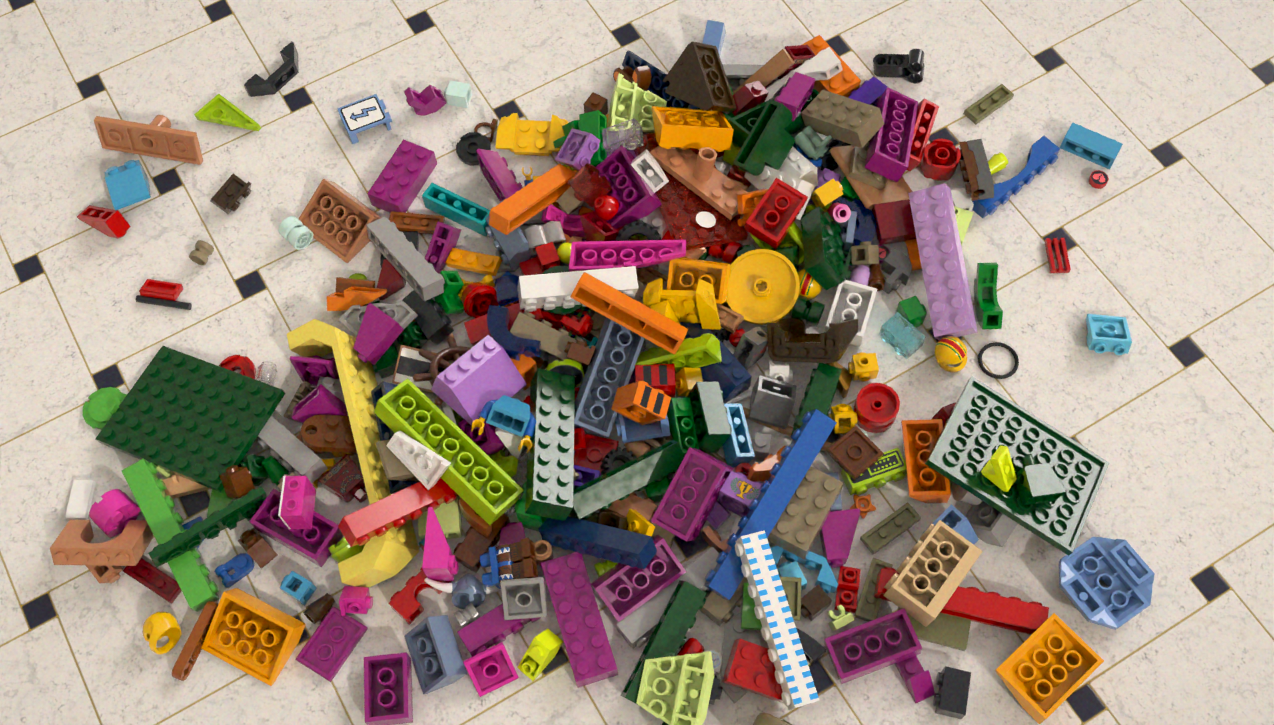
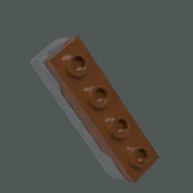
M982 139L960 142V170L964 171L962 176L966 194H970L971 201L994 198V182Z

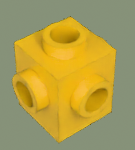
M860 352L852 355L851 362H848L849 374H852L853 381L859 380L864 382L877 378L879 367L876 353L866 354Z
M838 404L831 406V413H828V417L837 422L833 428L835 433L845 434L857 424V413L853 411L851 405Z

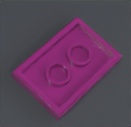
M333 606L295 660L331 682L368 628L347 614L341 616V611Z

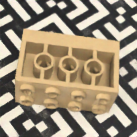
M941 520L936 525L930 524L920 537L921 540L916 543L909 552V556L906 557L896 570L899 574L895 573L884 587L887 591L883 596L899 608H905L907 614L925 627L936 619L983 552Z

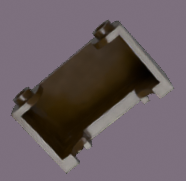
M786 318L767 322L769 357L773 361L837 362L858 333V319H846L839 323H829V330L820 334L806 333L804 322L798 318Z

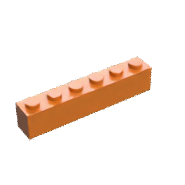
M559 163L493 207L489 212V225L508 235L558 200L571 186L575 185L577 173Z
M586 272L582 274L570 296L574 300L674 355L688 331L684 326Z

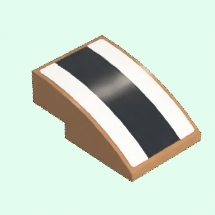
M401 345L392 383L400 384L408 378L418 389L433 392L430 381L415 382L413 380L414 374L429 373L431 361L419 355L420 349ZM442 367L438 368V372H442L445 370Z

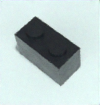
M947 666L941 672H938L936 685H939V691L935 693L933 699V706H936V714L962 719L966 715L971 672Z

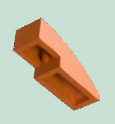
M351 286L344 290V293L334 292L327 296V311L348 310L353 305H366L386 294L387 289Z

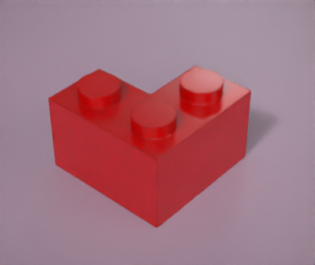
M553 242L535 247L536 257L519 263L522 276L542 274L551 267L561 266Z

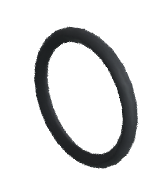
M1001 342L989 343L978 354V363L981 370L992 378H1008L1018 369V355L1007 344ZM993 346H1001L1008 349L1015 359L1014 368L1005 375H996L989 372L982 362L984 351Z

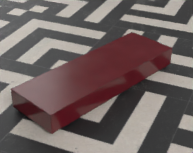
M140 558L136 566H126L123 570L125 574L171 604L182 591L176 580Z

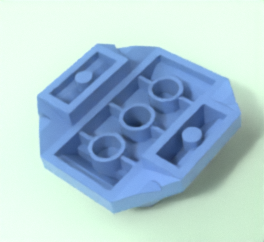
M1092 537L1074 549L1072 554L1066 555L1059 560V588L1087 622L1116 630L1151 605L1152 584L1155 573L1124 539ZM1099 580L1104 581L1107 588L1101 586Z

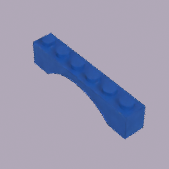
M1042 136L1031 146L1025 168L1015 177L1002 183L994 184V198L972 201L974 204L972 210L981 218H985L988 214L992 215L1000 204L1004 205L1010 199L1012 194L1016 195L1019 193L1023 185L1030 184L1035 175L1042 174L1049 164L1053 165L1058 159L1057 155L1060 148L1047 137Z

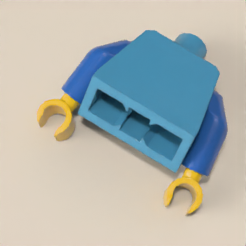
M506 395L486 402L478 416L479 419L473 421L471 432L475 427H479L478 435H481L484 431V421H486L490 425L521 437L524 436V439L521 440L518 446V451L524 445L527 447L526 453H529L533 446L530 439L533 438L536 419L530 412V406L517 398L513 399Z

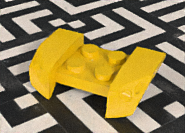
M513 113L508 117L504 116L500 119L495 148L510 150L515 155L549 156L552 152L560 151L561 148L554 147L553 141L565 136L562 126L567 124L568 121L560 119L556 115H552L551 121L519 120L517 113Z
M662 278L647 284L643 292V304L650 308V305L668 300L679 322L701 323L702 329L721 330L712 284L699 279L696 291L663 290Z

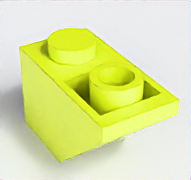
M547 628L534 637L517 668L534 681L556 656L564 641Z

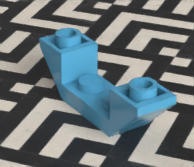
M779 546L770 548L776 567L781 556H784L790 562L797 561L804 564L807 569L813 571L817 569L820 573L815 586L819 585L825 593H835L838 583L825 557L809 551L804 560Z

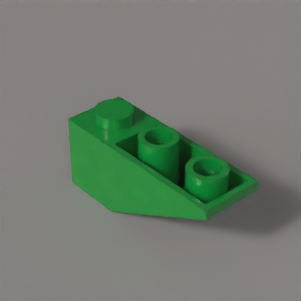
M671 398L667 416L673 440L679 442L684 454L687 453L689 447L699 449L690 398Z

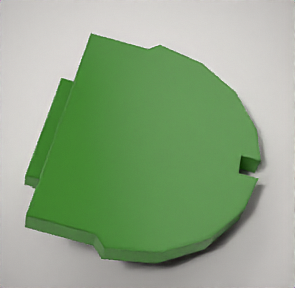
M113 387L101 388L93 392L88 397L90 401H85L83 406L85 422L93 429L98 428L102 430L111 416L118 410L119 405L127 394Z

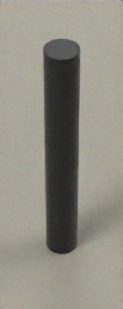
M141 295L136 296V302L185 310H191L192 304L188 302Z

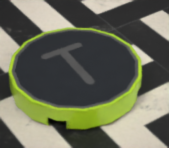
M563 359L560 362L555 360L546 368L548 371L574 376L575 387L580 385L584 378L583 366L574 360Z

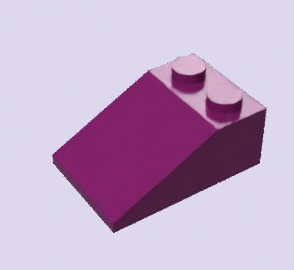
M317 355L312 357L290 356V361L303 383L307 381L311 386H317L320 377L339 379L334 357L326 359Z

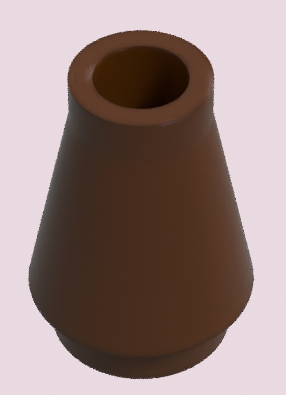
M871 264L869 266L868 286L877 288V292L884 289L885 279L880 265Z

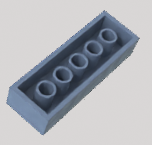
M607 317L577 394L574 409V427L582 428L584 431L603 438L609 437L617 416V412L611 410L617 388L629 383L645 339Z

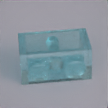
M898 312L882 325L879 333L884 342L889 343L900 356H904L906 359L923 346L926 338Z

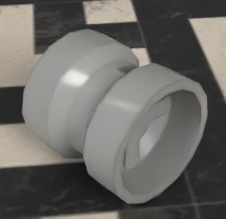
M472 603L466 605L464 610H458L453 613L461 628L480 618Z

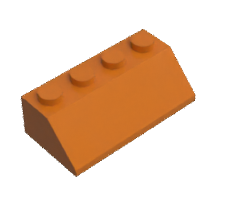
M942 419L902 420L909 497L924 503H947L951 495L949 479L925 464L943 429Z

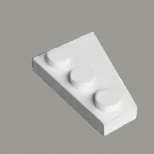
M402 431L396 432L386 445L428 490L434 487L451 464V462Z

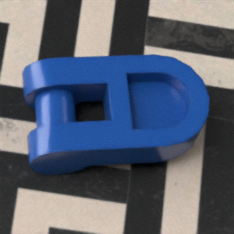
M240 553L227 563L218 566L214 572L218 577L222 578V584L225 588H229L253 570L255 562L250 555ZM232 569H234L235 573L232 574V575H229L228 572H230Z

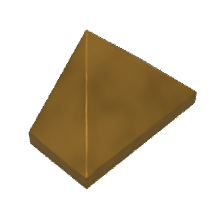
M837 362L825 363L842 369L837 389L842 398L847 397L853 378L852 374H849L848 369Z

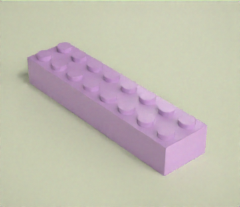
M946 183L908 193L934 337L940 340L948 336L960 337L978 333L951 189Z

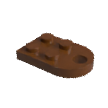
M320 414L308 418L303 423L301 439L309 449L322 452L357 453L349 416ZM308 430L316 431V433L313 435L307 434L306 432Z

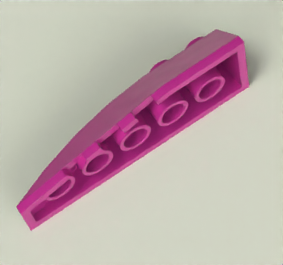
M686 240L572 242L569 272L631 266L640 268L668 262L686 256Z

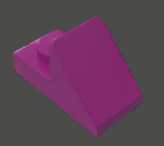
M917 656L895 664L915 704L935 695L929 670L924 671Z

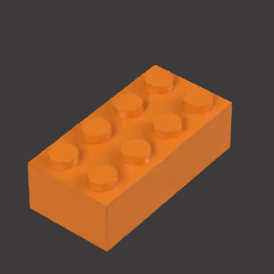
M820 35L802 44L808 45L815 55L821 50L830 47ZM831 48L841 61L843 70L829 80H816L813 88L819 93L825 90L848 98L854 90L857 91L860 88L861 80Z

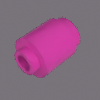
M841 203L831 204L827 212L833 221L840 223L846 222L851 215L850 208Z

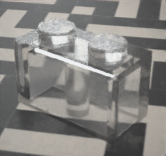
M635 118L602 129L603 147L610 155L620 146L629 151L644 145L643 130Z

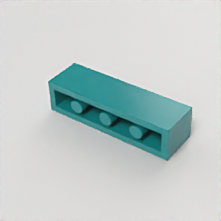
M434 183L429 185L422 195L425 208L485 237L487 236L485 227H487L486 218L489 216V209Z

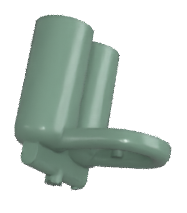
M808 126L794 138L795 143L809 158L817 160L820 156L823 157L824 153L828 152L826 145L832 139V136L829 135L823 140Z

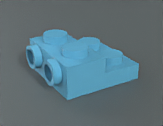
M1087 314L1085 319L1088 329L1086 339L1089 350H1094L1096 353L1114 352L1116 355L1128 354L1132 339L1126 317Z

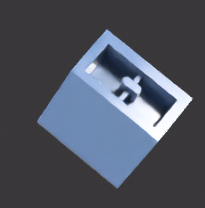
M952 504L932 523L936 525L941 520L972 544L979 540L968 519Z

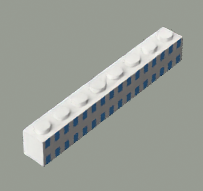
M765 530L741 536L735 541V551L737 556L741 558V570L749 583L748 592L756 605L754 608L755 615L762 624V637L768 643L769 659L771 662H774L776 681L778 684H781L783 703L788 707V710H792L820 701Z

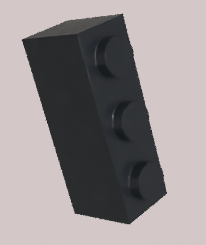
M413 290L402 300L418 315L415 318L416 322L427 339L436 345L454 331L450 325L452 321L446 314L442 313V306L437 301H434L433 298L423 301L416 291Z

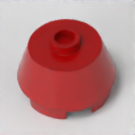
M473 282L462 292L463 307L466 314L470 317L478 318L489 314L499 305V297L492 286Z

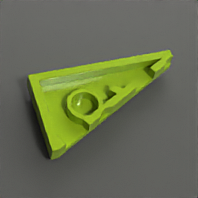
M220 94L216 95L194 114L196 119L253 131L261 129L257 122Z

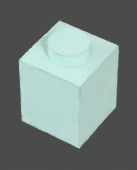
M450 80L448 87H445L444 90L447 104L468 108L472 97L470 84Z

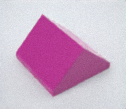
M503 642L463 661L480 697L519 678Z

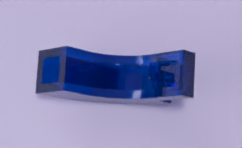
M843 197L834 200L832 204H845L850 208V211L857 212L855 224L857 231L854 234L852 246H860V242L871 241L872 245L876 233V220L873 212L868 208L866 209L862 201L856 197L853 202Z
M489 305L487 313L489 336L504 348L508 356L518 361L521 354L527 357H540L542 351L541 341L514 336L507 329L510 320L509 308Z

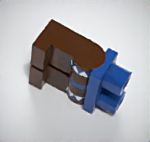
M527 537L520 539V542L490 547L489 552L480 555L481 566L483 568L491 566V572L482 574L483 585L486 587L496 586L498 589H501V580L537 578L538 569L535 562L534 542Z

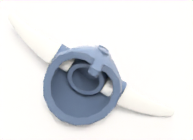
M469 573L465 574L457 582L452 583L437 582L429 578L424 579L430 586L440 591L451 593L452 603L459 609H465L469 603H472L476 608L484 602L485 594L501 590L496 586L486 587L478 578Z

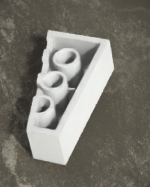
M766 165L760 175L754 176L746 172L744 176L759 190L769 189L774 180L778 178L808 196L806 203L796 218L801 220L815 185Z

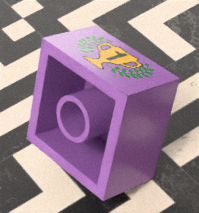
M731 471L720 489L719 502L727 510L738 516H747L750 511L748 507L754 498H758L761 493L759 488L762 484L748 480L740 472L735 473Z

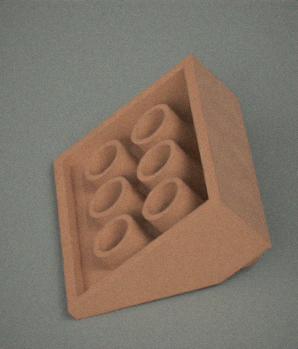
M322 179L300 215L299 220L313 232L314 239L348 263L370 242L366 224L382 217L335 182Z

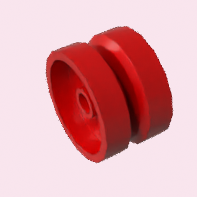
M872 383L866 385L858 393L853 409L857 413L858 426L871 433L885 432L895 422L899 412L900 400L893 388L886 384Z

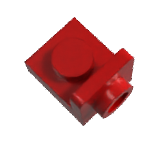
M587 314L584 315L581 321L574 316L569 318L565 315L560 321L566 329L583 338L592 330L594 323Z

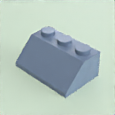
M490 216L486 218L487 227H485V230L489 237H493V244L497 251H501V258L505 265L508 264L510 269L513 270L520 267V262L531 259L528 241L520 227L505 235L489 225Z
M447 615L427 617L404 636L423 694H428L453 684L467 674Z

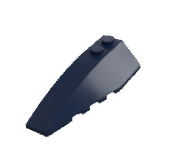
M626 52L622 66H630L635 70L637 67L648 65L651 70V82L647 91L649 90L667 101L666 107L700 109L667 94L665 90L669 87L670 82H663L667 74L633 52Z
M679 322L688 329L684 339L701 337L702 334L706 333L713 334L709 329H702L701 323ZM720 341L722 362L699 368H701L703 382H719L720 389L723 391V402L726 404L750 387L752 376Z

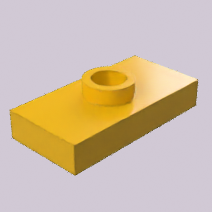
M629 509L626 516L628 522L627 531L652 536L655 526L635 509Z

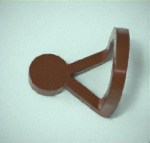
M493 118L491 124L488 122L477 124L474 132H478V129L482 126L491 127V137H487L491 143L494 138V132L498 127V119Z

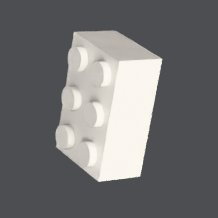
M848 280L839 284L824 332L829 330V323H839L846 319H858V333L850 345L860 347L877 288Z

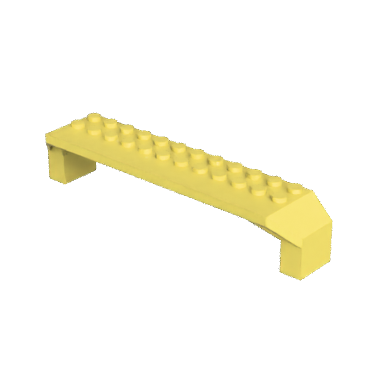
M316 319L287 333L290 350L301 356L312 357L317 355L323 357L333 352L369 504L392 495L376 443L380 441L371 391L378 384L372 363L369 361L364 363L357 357L359 353L353 348L356 338ZM412 519L407 520L403 526L397 529L394 527L388 529L389 531L381 537L374 536L370 538V541L365 544L361 553L338 563L342 583L356 587H372L397 575L420 552Z

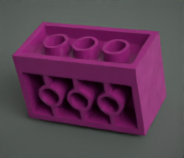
M689 447L651 522L685 541L696 540L719 497L720 489L734 468L699 449Z

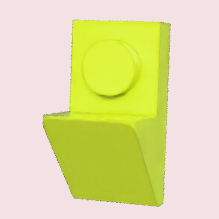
M999 446L991 456V460L981 470V473L1001 490L1008 492L1017 478L1008 447Z

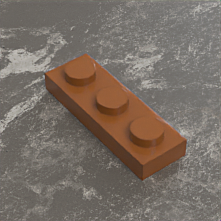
M391 211L389 217L390 222H394L397 229L401 232L418 231V233L433 234L438 221L445 223L444 216Z

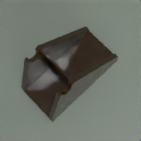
M692 41L687 45L664 78L663 82H670L665 92L705 111L712 109L731 114L737 110L717 47Z

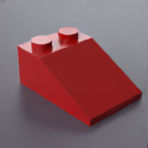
M776 178L746 221L745 230L777 249L806 203L808 196Z

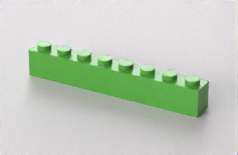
M143 458L122 470L158 545L168 542L174 535L187 530H184L182 523H184L183 518L173 508L175 506L173 499L170 495H166L164 491L167 489L161 478L158 479L156 475L158 470L153 462L149 463ZM196 547L167 563L190 608L198 612L204 608L208 601L215 602L220 598L217 594L219 589L214 581H210L208 577L210 571L204 563H201L199 559L201 554Z

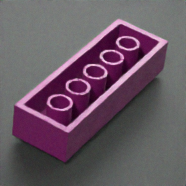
M887 87L876 106L880 108L884 125L870 139L865 168L889 180L898 182L909 164L918 101Z
M574 552L542 562V570L577 688L618 675L617 666L582 554Z

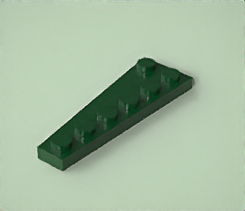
M262 486L252 489L239 500H233L222 510L213 512L205 520L194 523L190 529L183 533H178L168 542L154 547L148 554L156 568L200 546L202 540H212L219 536L220 531L226 528L229 530L236 528L237 522L245 518L247 521L251 520L267 498L266 492Z

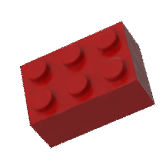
M743 639L734 640L722 682L783 703V691L781 684H778L776 681V669L774 662H771L769 659L768 648Z

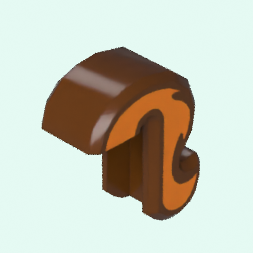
M648 65L637 67L635 70L630 66L614 70L613 78L615 82L620 73L624 76V79L631 83H637V87L647 91L651 82V70Z

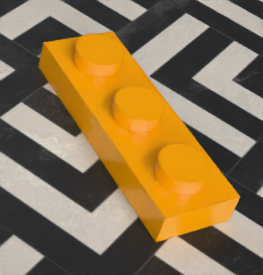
M452 248L445 264L451 268L496 276L502 259L499 256Z

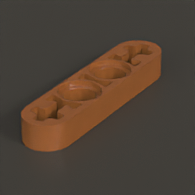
M208 601L204 606L172 669L173 678L184 681L189 676L202 650L201 647L219 603Z

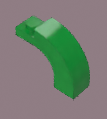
M977 263V275L974 278V303L977 320L982 330L1002 329L1003 310L1000 308L997 299V263Z

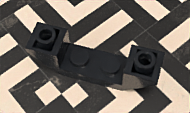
M291 41L280 51L284 63L266 80L257 74L247 80L244 87L250 97L276 94L299 73L298 52L294 42Z

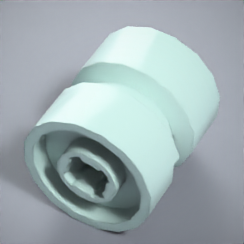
M290 216L283 220L278 229L279 234L297 250L306 248L312 242L314 235L295 216Z

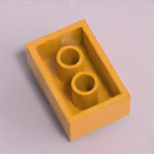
M683 257L671 260L667 290L696 291L699 279L713 285L716 303L723 304L726 302L730 264Z

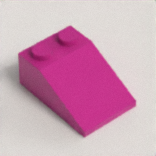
M428 507L422 569L427 578L431 580L454 581V574H458V562L455 561V555L452 554L433 507Z

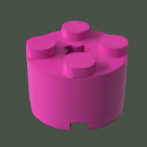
M113 489L104 493L101 496L103 499L99 503L95 501L89 512V517L109 538H112L122 533L130 520H136L141 509L125 492H122L120 489Z

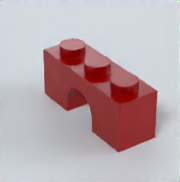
M422 567L416 576L408 579L405 584L406 586L401 591L393 594L389 602L391 608L409 625L424 611L422 605L417 601L418 594L426 588L433 589L438 594L442 592L424 581L427 576ZM437 581V582L451 583L452 581Z

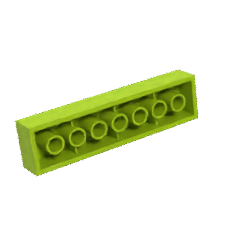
M408 378L378 400L374 413L394 433L402 431L451 462L441 478L489 525L495 522L518 501L524 490Z

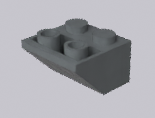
M759 375L752 388L748 419L786 430L795 403L797 386Z

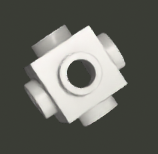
M770 359L768 360V370H765V377L789 383V381L793 380V371L789 370V362L773 361Z

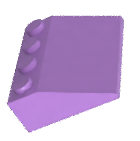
M487 335L437 375L431 390L472 425L474 420L479 419L478 416L486 402L499 399L503 395L512 398L526 386V382L504 348Z

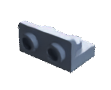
M851 211L850 218L846 222H837L841 228L842 250L849 252L854 240L857 216L855 211Z

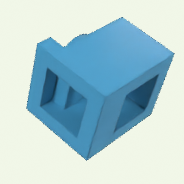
M291 571L289 575L283 578L280 589L285 594L304 606L317 589L312 582L294 571Z

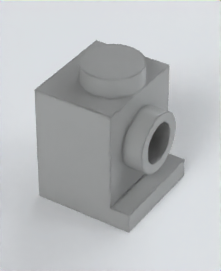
M756 432L755 439H751L755 454L752 460L763 461L769 455L772 435Z

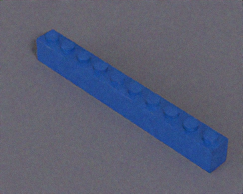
M815 409L805 413L801 420L803 424L800 429L797 428L791 436V444L782 450L780 462L775 463L771 468L770 474L772 475L769 480H765L760 486L759 491L761 493L758 498H754L748 507L750 511L747 516L744 515L738 523L739 529L736 534L733 533L729 537L727 549L718 555L716 567L707 573L704 586L723 599H731L744 577L741 570V558L737 556L735 551V541L741 536L764 530L768 538L837 422L819 410Z

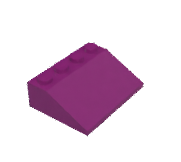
M620 146L581 179L593 203L596 198L605 195L613 196L618 200V212L612 219L606 220L615 229L648 216L662 204L656 193L652 191L632 167L631 163L635 157L623 146Z

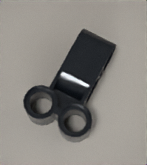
M912 49L909 51V54H878L873 58L874 74L877 77L907 78L911 83H920L923 81L924 51Z

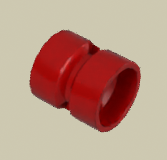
M718 234L710 246L709 255L716 259L722 258L724 263L731 265L738 258L737 252L740 251L743 245L734 240L729 242V238Z

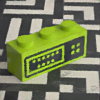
M899 448L884 452L883 457L857 479L853 480L843 469L841 476L850 495H861L870 488H881L886 485V482L892 480L897 482L905 478L906 463Z

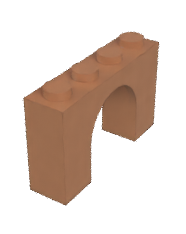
M69 520L51 545L50 552L54 565L136 566L153 539V533L146 520H130L118 537L103 543H90L94 537L90 520Z

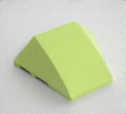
M619 73L611 97L607 123L609 132L655 133L652 106L666 107L667 101L649 90H642L637 87V83L627 81Z
M711 651L646 659L636 704L669 725H703L707 715L714 680Z

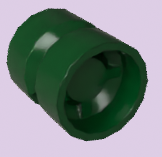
M800 295L794 306L791 318H798L802 321L806 320V324L817 327L825 304L817 301L812 303L810 298Z

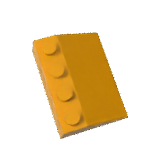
M652 106L656 141L662 148L671 149V147H678L682 150H688L689 148L700 150L701 148L709 147L717 152L730 150L734 129L722 111Z
M234 588L223 592L201 649L272 686L299 643L306 624L239 588Z
M1053 613L995 671L1022 708L1038 724H1041L1104 660Z

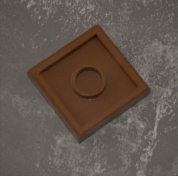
M854 426L826 450L831 458L853 480L857 479L884 455L857 426Z

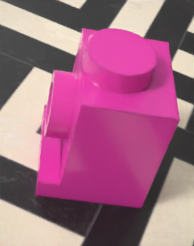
M344 586L339 599L341 616H345L346 613L367 614L368 609H371L373 606V597L370 596L369 587Z

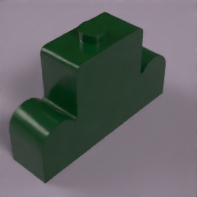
M769 99L734 159L733 164L740 170L754 176L760 175L765 165L779 170L795 143V138L784 130L792 121V112L782 103Z

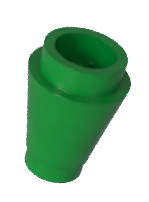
M273 456L265 458L262 462L271 482L275 483L276 486L279 485L278 481L285 474L289 473Z

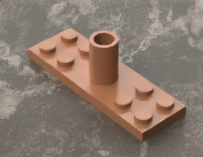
M157 115L150 124L96 116L94 119L103 149L201 165L203 162L197 133L170 128V120L163 115Z
M657 146L650 151V154L659 163L661 168L731 220L739 214L737 195L748 192L714 167L717 158L715 150L704 147L699 150L697 155L691 149L682 150L678 147L665 149Z

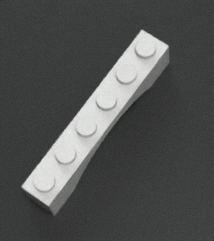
M830 47L821 50L816 56L806 60L801 66L791 70L786 76L776 80L771 86L766 88L769 93L765 102L780 95L782 87H786L789 77L792 78L795 72L815 78V81L829 80L843 70L841 61Z

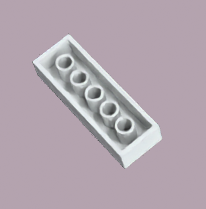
M636 266L519 276L517 290L520 310L532 312L536 308L552 310L559 306L572 308L575 305H581L582 303L570 296L584 272L634 299L638 291Z

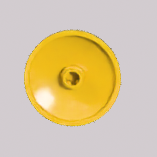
M755 249L742 254L730 265L726 301L731 310L744 316V321L764 325L767 322L781 320L794 308L800 292L799 276L794 265L784 255L769 249Z

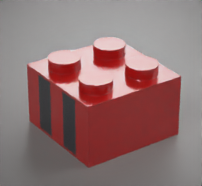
M674 364L635 365L636 382L645 381L649 384L648 386L660 389L667 396L675 398Z

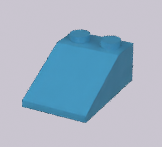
M129 160L122 166H113L104 172L115 211L151 198L149 179L140 160Z

